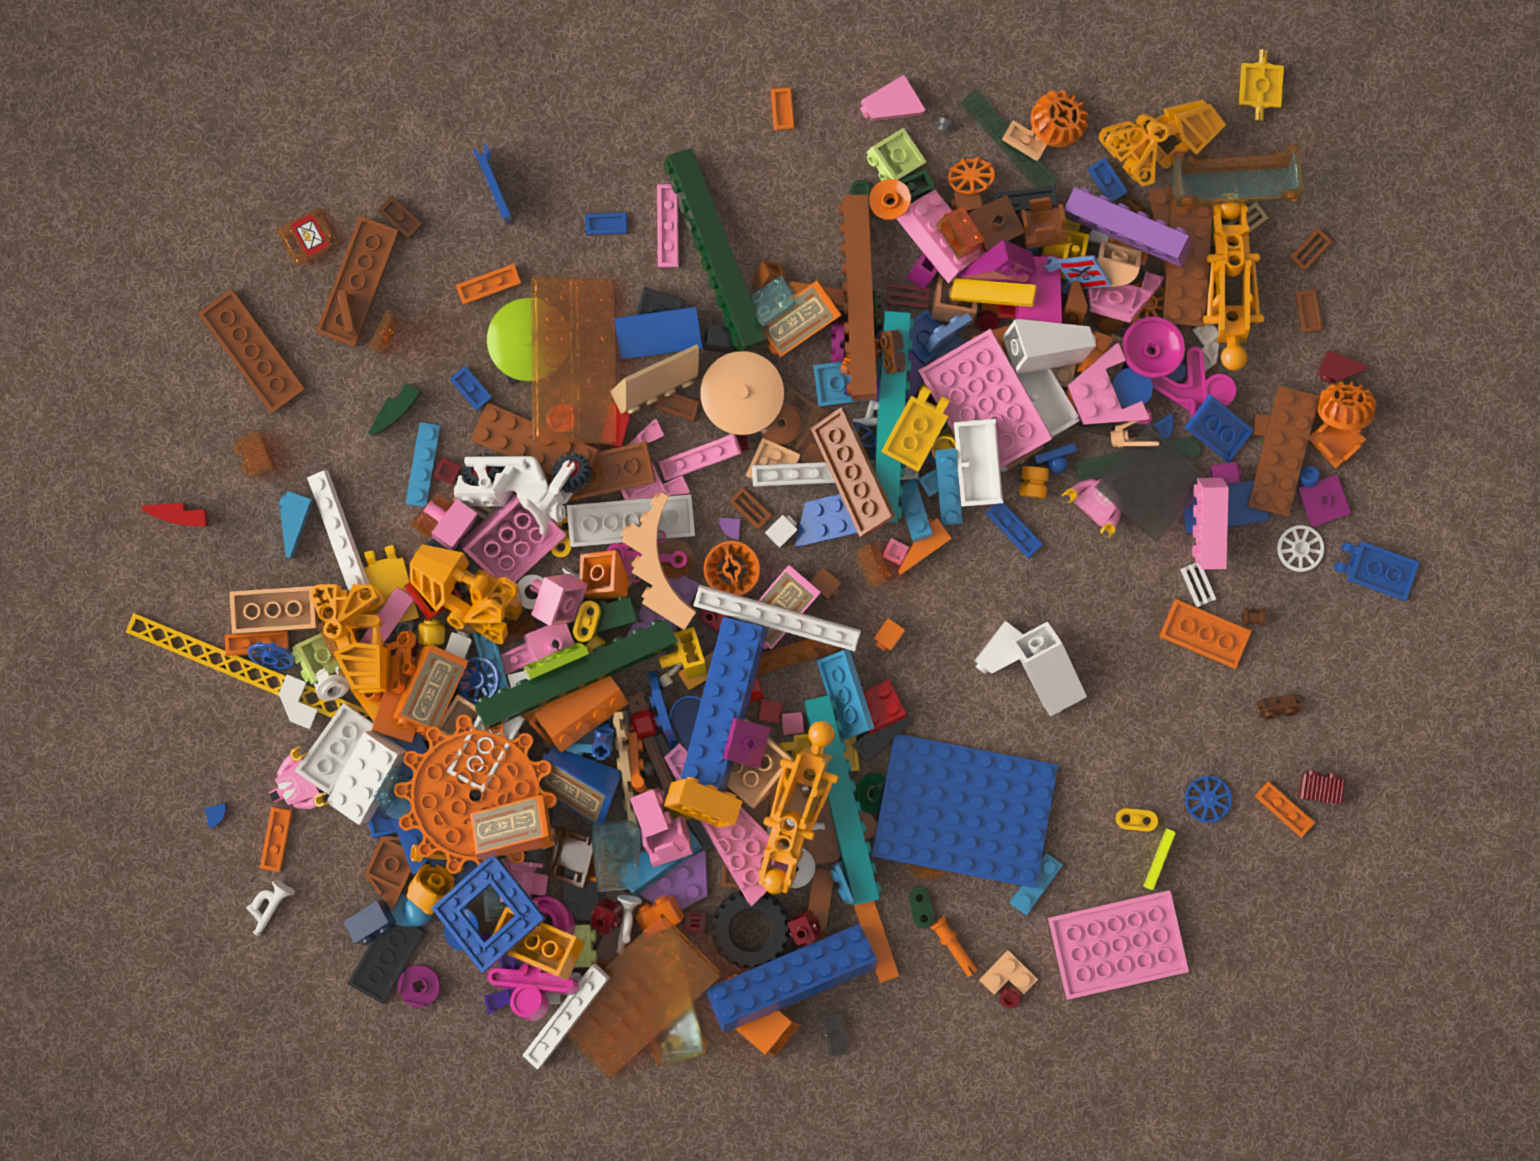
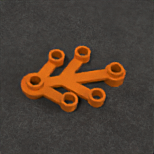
M403 631L398 635L397 641L383 644V647L391 651L389 677L392 674V683L390 688L396 693H401L405 687L404 682L400 681V660L402 656L404 661L401 668L402 672L411 676L416 670V666L411 663V649L416 644V635L411 631ZM383 692L364 693L363 696L366 700L374 703L381 700Z

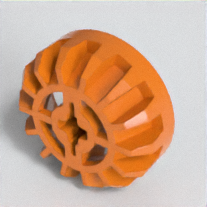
M1052 90L1043 95L1034 105L1031 112V125L1037 137L1047 145L1058 148L1068 147L1077 142L1088 126L1086 122L1088 112H1084L1083 108L1085 105L1083 102L1079 103L1075 100V94L1069 96L1066 94V90H1060L1059 92ZM1060 101H1065L1073 107L1069 108L1066 105H1062ZM1073 110H1075L1077 114V119L1075 123L1072 121Z
M1343 381L1337 383V385L1331 384L1323 390L1318 404V414L1321 419L1328 425L1342 430H1359L1367 427L1372 423L1376 409V400L1369 390L1365 391L1363 385L1355 387L1353 382H1350L1349 385H1344Z
M726 541L716 545L708 553L704 562V576L710 588L742 596L755 586L759 578L760 565L758 558L749 546L741 542ZM732 555L740 557L745 562V565L740 566L737 561L733 560ZM725 557L726 562L722 567V571H717L719 562ZM728 559L731 560L733 566L738 567V570H735V580H733L730 572H726V569L729 568ZM746 568V575L739 582L738 576L741 573V569ZM724 573L727 578L731 579L732 584L722 581L719 575Z

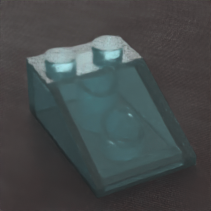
M633 821L592 824V850L597 891L639 888L640 828Z

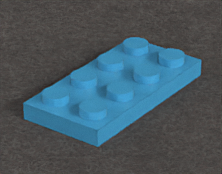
M881 356L879 359H875L876 380L880 375ZM842 363L813 365L818 407L860 402L852 401V396L844 395L847 389V382H851V377L841 373Z
M842 650L818 660L817 664L827 695L835 701L836 711L833 712L835 719L840 721L841 731L839 733L841 739L845 740L875 729L850 650Z

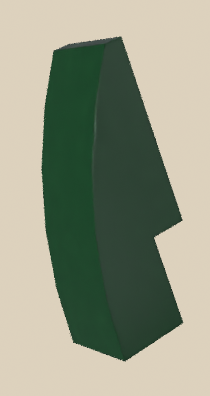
M405 383L396 401L390 397L387 398L368 433L376 436L397 423L412 408L422 392Z

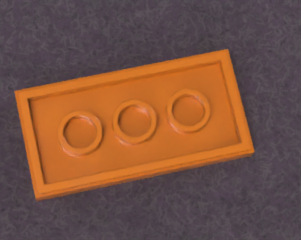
M1174 599L1159 637L1237 669L1252 630Z
M402 656L400 660V681L406 685L409 676L401 670L404 664ZM411 656V663L413 664L416 659L415 657ZM391 674L388 678L387 692L382 694L371 731L411 744L416 728L411 726L409 728L397 724V720L392 719L402 692L396 693L391 690Z

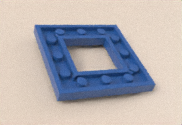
M498 856L485 859L432 907L433 911L481 973L487 972L546 919ZM492 885L515 916L489 940L485 941L462 910Z

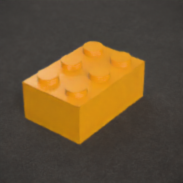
M687 777V779L671 782L664 806L715 827L723 828L736 824L743 801L736 799L737 796L729 792L721 793L715 786H704L699 784V780Z

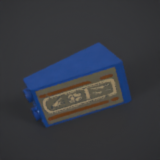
M551 746L549 753L545 752L542 760L550 762L552 769L548 775L540 780V788L545 792L553 793L558 802L602 827L614 798L622 771L565 750L560 752L556 747Z

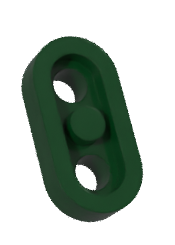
M922 887L913 888L909 893L913 920L919 928H929L934 923V913L929 893ZM917 894L923 895L922 901H916L915 897ZM921 915H927L928 920L922 922L920 920Z

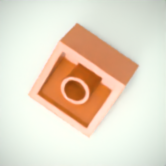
M613 550L580 555L579 580L588 584L584 598L594 601L627 597L628 575L618 551Z

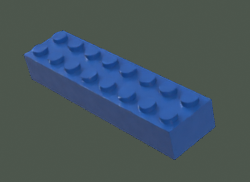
M723 617L681 779H687V777L699 780L701 785H712L717 787L718 790L726 792L734 762L722 758L733 718L745 720L768 629Z
M858 924L706 988V997L724 1034L877 968V958L861 925Z

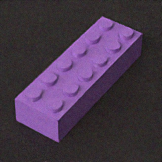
M1074 187L1064 208L1069 220L1182 268L1192 247L1187 231L1178 227L1174 230L1168 227V224L1162 220L1157 219L1155 222L1149 219V216L1143 212L1138 211L1136 214L1130 211V207L1119 203L1115 205L1111 203V199L1100 195V197L1092 195V191L1081 187V189H1077Z

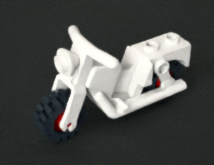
M573 452V456H571L570 453H566L567 457L564 458L562 455L560 457L561 461H555L557 466L553 465L552 467L554 480L549 486L546 474L535 457L494 456L485 453L483 456L480 453L478 457H465L466 466H464L465 472L463 474L468 484H466L462 476H458L454 494L459 501L468 507H504L515 491L522 506L528 509L540 526V534L546 535L551 518L556 522H561L562 518H565L566 510L562 504L567 503L571 495L575 493V489L580 492L582 491V486L586 488L588 486L586 482L591 483L590 477H593V473L587 459L582 454L578 455L576 452Z

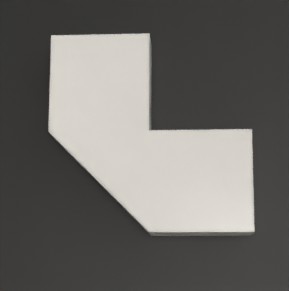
M1205 324L1204 327L1192 329L1204 346L1201 350L1204 354L1205 371L1217 363L1219 349L1217 336L1219 331L1214 324Z
M286 675L279 696L291 722L310 729L318 709L299 702L307 682Z

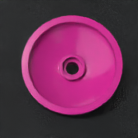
M1146 317L1134 322L1127 329L1122 341V352L1127 365L1135 373L1147 378H1161L1171 374L1180 365L1184 357L1185 344L1182 334L1174 324L1160 317ZM1148 349H1153L1155 353L1149 354Z

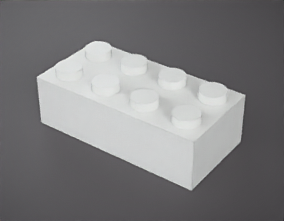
M371 730L364 732L327 802L329 801V805L359 825L370 822L402 764L405 753L408 751L382 734Z

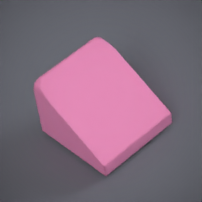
M802 712L781 714L784 735L804 733Z

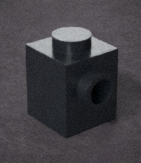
M709 324L705 329L703 349L728 353L732 347L734 348L730 329L725 326Z

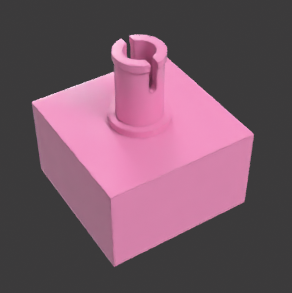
M458 499L455 500L447 511H444L433 501H430L424 509L425 513L438 521V525L432 531V538L452 551L455 550L477 520V513Z
M571 574L544 577L543 582L535 579L531 583L533 586H530V590L538 594L532 616L549 626L575 622L588 584Z
M566 623L554 626L548 625L523 637L533 662L575 644Z

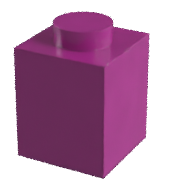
M922 253L914 262L906 278L924 289L935 276L937 269L927 256Z
M1237 462L1209 467L1211 478H1223L1227 485L1239 483V479L1242 478L1241 467L1237 466Z

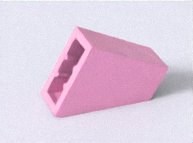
M905 75L861 100L862 107H860L864 117H869L871 121L921 116L926 111Z

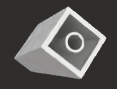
M1015 319L1002 336L1010 363L1017 374L1082 363L1096 346L1095 335L1092 334L1089 326Z
M1048 622L1011 641L1041 703L1050 716L1087 697L1062 642Z

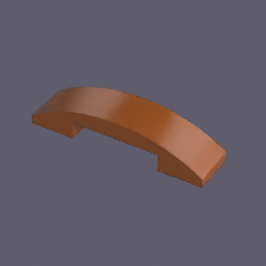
M815 867L808 911H812L814 918L819 921L821 933L816 938V942L825 938L834 881L829 871L831 869Z

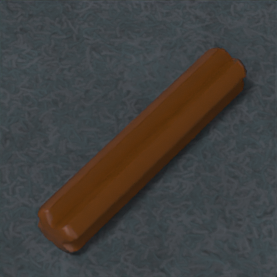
M648 736L643 739V743L667 795L671 782L674 781L655 737Z

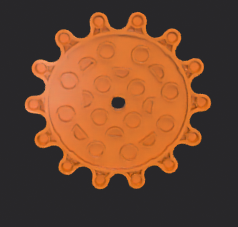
M460 715L456 720V731L452 735L443 734L437 727L428 728L426 738L429 741L430 747L426 753L419 754L415 751L405 753L403 757L404 763L413 770V778L409 782L396 784L394 793L399 798L407 799L411 804L410 812L399 819V826L406 831L418 829L422 832L423 840L417 849L420 856L426 858L435 851L444 852L447 856L446 869L451 874L458 873L464 862L468 860L476 862L479 866L487 858L478 859L476 853L472 854L470 841H474L473 833H469L467 821L471 820L470 813L543 795L548 808L556 805V796L540 788V780L551 772L552 766L550 762L546 760L533 762L528 758V750L533 744V738L530 734L523 733L516 739L509 740L505 737L503 731L505 723L490 729L493 733H489V730L475 729L468 715ZM473 734L470 740L464 741L467 735ZM483 737H489V738H491V739L493 740V742H494V747H493L492 749H491L492 744H491V742H490L488 739H483V740L480 742V744H479L480 749H481L482 751H484V752H487V751L490 750V753H488V754H483V753H481V752L478 750V748H477V743H478L479 739H481V738H483ZM465 743H467V745H466V747H465V749H464V751H463V749H462V748H463V745H464ZM506 743L510 745L507 751L504 749ZM459 749L462 753L460 757L457 755ZM503 750L504 757L501 760H497L501 751ZM474 755L480 756L483 759L484 764H481L479 758H472L469 762V766L471 769L474 770V772L470 771L467 767V760ZM458 759L455 767L453 768V771L457 773L455 776L449 774L447 770L450 767L451 763ZM495 762H500L495 773L488 776ZM481 766H483L482 770H480L479 772L476 771V770H478ZM460 774L469 779L468 783L458 779L457 775ZM490 777H492L491 780H490V782H489L488 785H487V784H486L487 780H488ZM471 781L480 786L484 783L486 789L484 792H481V799L479 801H473L470 798V792L473 789L481 790L478 787L469 785ZM524 851L504 855L514 864H520L525 859Z

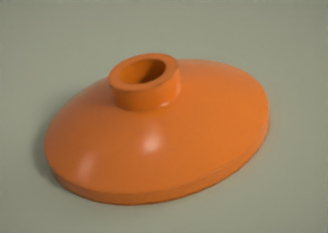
M895 179L879 182L874 186L869 196V204L873 213L885 220H894L903 216L911 203L909 189L904 183ZM889 199L895 200L892 205L887 204Z

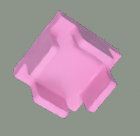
M684 816L677 817L676 819L672 817L671 828L646 838L641 830L643 846L649 853L650 862L653 867L693 854L687 820Z
M505 859V866L531 899L533 894L546 895L548 876L535 873L536 867L543 868V864L526 861L514 864L510 860Z

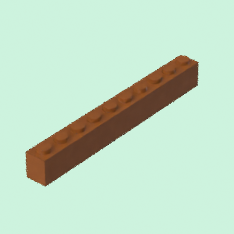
M868 194L843 195V203H839L840 215H844V222H840L841 235H845V242H841V255H846V262H842V275L846 274L847 282H843V294H847L848 302H843L844 314H848V322H844L845 334H849V342H845L846 354H850V362H846V374H851V382H847V395L852 394V401L877 400Z

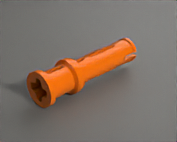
M944 916L934 922L930 928L935 930L941 939L940 943L949 948L966 973V976L969 977L973 974L968 967L974 973L978 971V968L956 939V931L951 930L946 922L947 918Z

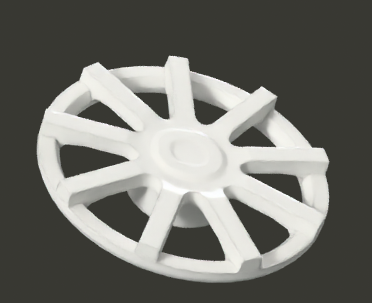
M1297 525L1290 527L1281 535L1278 541L1277 552L1281 562L1287 568L1297 572H1305L1313 569L1320 563L1324 554V543L1316 530L1309 526ZM1296 529H1306L1301 540ZM1291 531L1294 534L1295 542L1285 537ZM1309 531L1316 535V538L1306 542ZM1317 541L1320 542L1321 550L1310 548L1311 544ZM1282 542H1287L1292 548L1281 550ZM1292 552L1293 555L1286 562L1282 553ZM1309 552L1320 554L1316 562L1308 555ZM1295 557L1299 558V568L1290 565ZM1306 557L1311 566L1303 568L1302 558Z

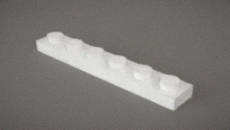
M325 470L308 477L348 591L350 592L353 584L370 585L329 471Z
M596 963L588 969L579 981L578 991L565 999L523 1054L536 1069H540L610 979Z

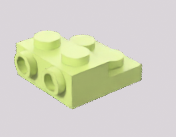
M904 128L872 146L866 152L869 164L876 166L879 170L881 181L887 179L902 180L926 163V160Z
M324 632L296 644L292 648L293 652L291 654L295 656V663L300 662L303 668L301 671L302 678L305 682L309 681L311 685L318 682L316 673L321 669L325 668L332 675L336 673L335 668L337 666L340 667L333 653L338 650L337 643L328 638Z
M575 925L573 936L584 941L585 944L574 968H590L594 963H597V951L593 950V942H596L597 934L596 929L590 927L591 925Z

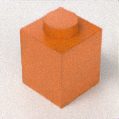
M887 618L873 638L876 640L875 645L884 652L886 649L891 651L905 630Z

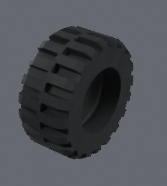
M741 890L729 894L728 897L720 902L715 910L711 925L713 944L718 950L719 955L725 958L729 964L736 965L737 968H748L750 970L777 959L786 950L790 939V929L787 924L790 919L787 910L780 900L769 892H766L752 907ZM755 909L762 912L768 918L771 932L763 945L757 948H745L734 940L731 925L735 916L741 911Z

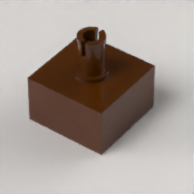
M1007 195L968 214V219L985 252H988L1002 240L1011 242L1022 237L1025 233Z

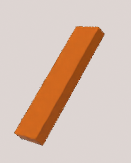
M875 901L854 905L860 925L877 958V968L875 970L879 982L899 977Z

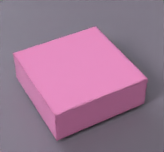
M891 538L882 557L901 566L910 547Z

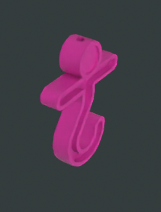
M1191 347L1185 353L1186 382L1178 384L1166 376L1151 378L1153 389L1190 411V419L1209 394L1224 406L1231 403L1236 396L1235 383L1229 376L1215 374L1207 379L1205 378L1204 354L1199 347ZM1145 408L1147 413H1150L1149 419L1141 420L1134 424L1149 423L1152 419V412Z
M548 896L532 899V901H538L537 907L545 917H552L554 928L571 935L574 934L575 921L570 909L562 902ZM524 963L518 970L494 968L488 973V981L498 988L514 989L510 998L512 1011L517 1016L528 1021H537L547 1013L549 999L546 993L573 995L579 989L578 981L574 978L569 977L568 981L527 963Z

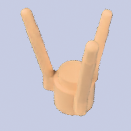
M1141 420L1115 425V430L1110 431L1113 447L1158 446L1159 442L1147 441L1151 439L1150 436L1129 438L1128 430L1124 431L1123 429Z

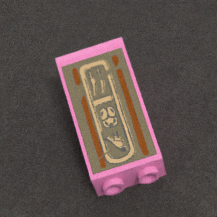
M788 565L758 601L803 613L821 592ZM741 620L742 622L768 629L763 647L765 650L768 647L772 649L786 633Z

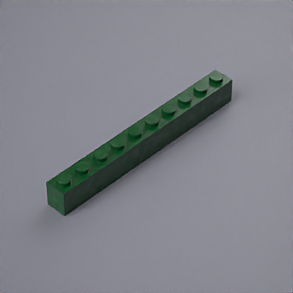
M690 148L669 154L664 161V169L671 178V187L678 196L679 208L685 214L687 228L694 237L695 249L701 255L702 267L704 270H707L709 285L711 289H714L717 296L716 303L724 314L725 326L730 329L732 334V344L734 347H737L738 352L760 346L766 340L765 334L693 150Z
M656 620L650 624L651 627L644 630L643 628H638L632 631L631 635L626 638L620 636L614 639L612 644L597 646L593 649L592 653L533 679H522L516 683L515 687L510 689L508 687L502 688L496 692V695L490 698L489 696H484L478 699V703L475 704V710L485 731L677 647L678 641L668 620Z

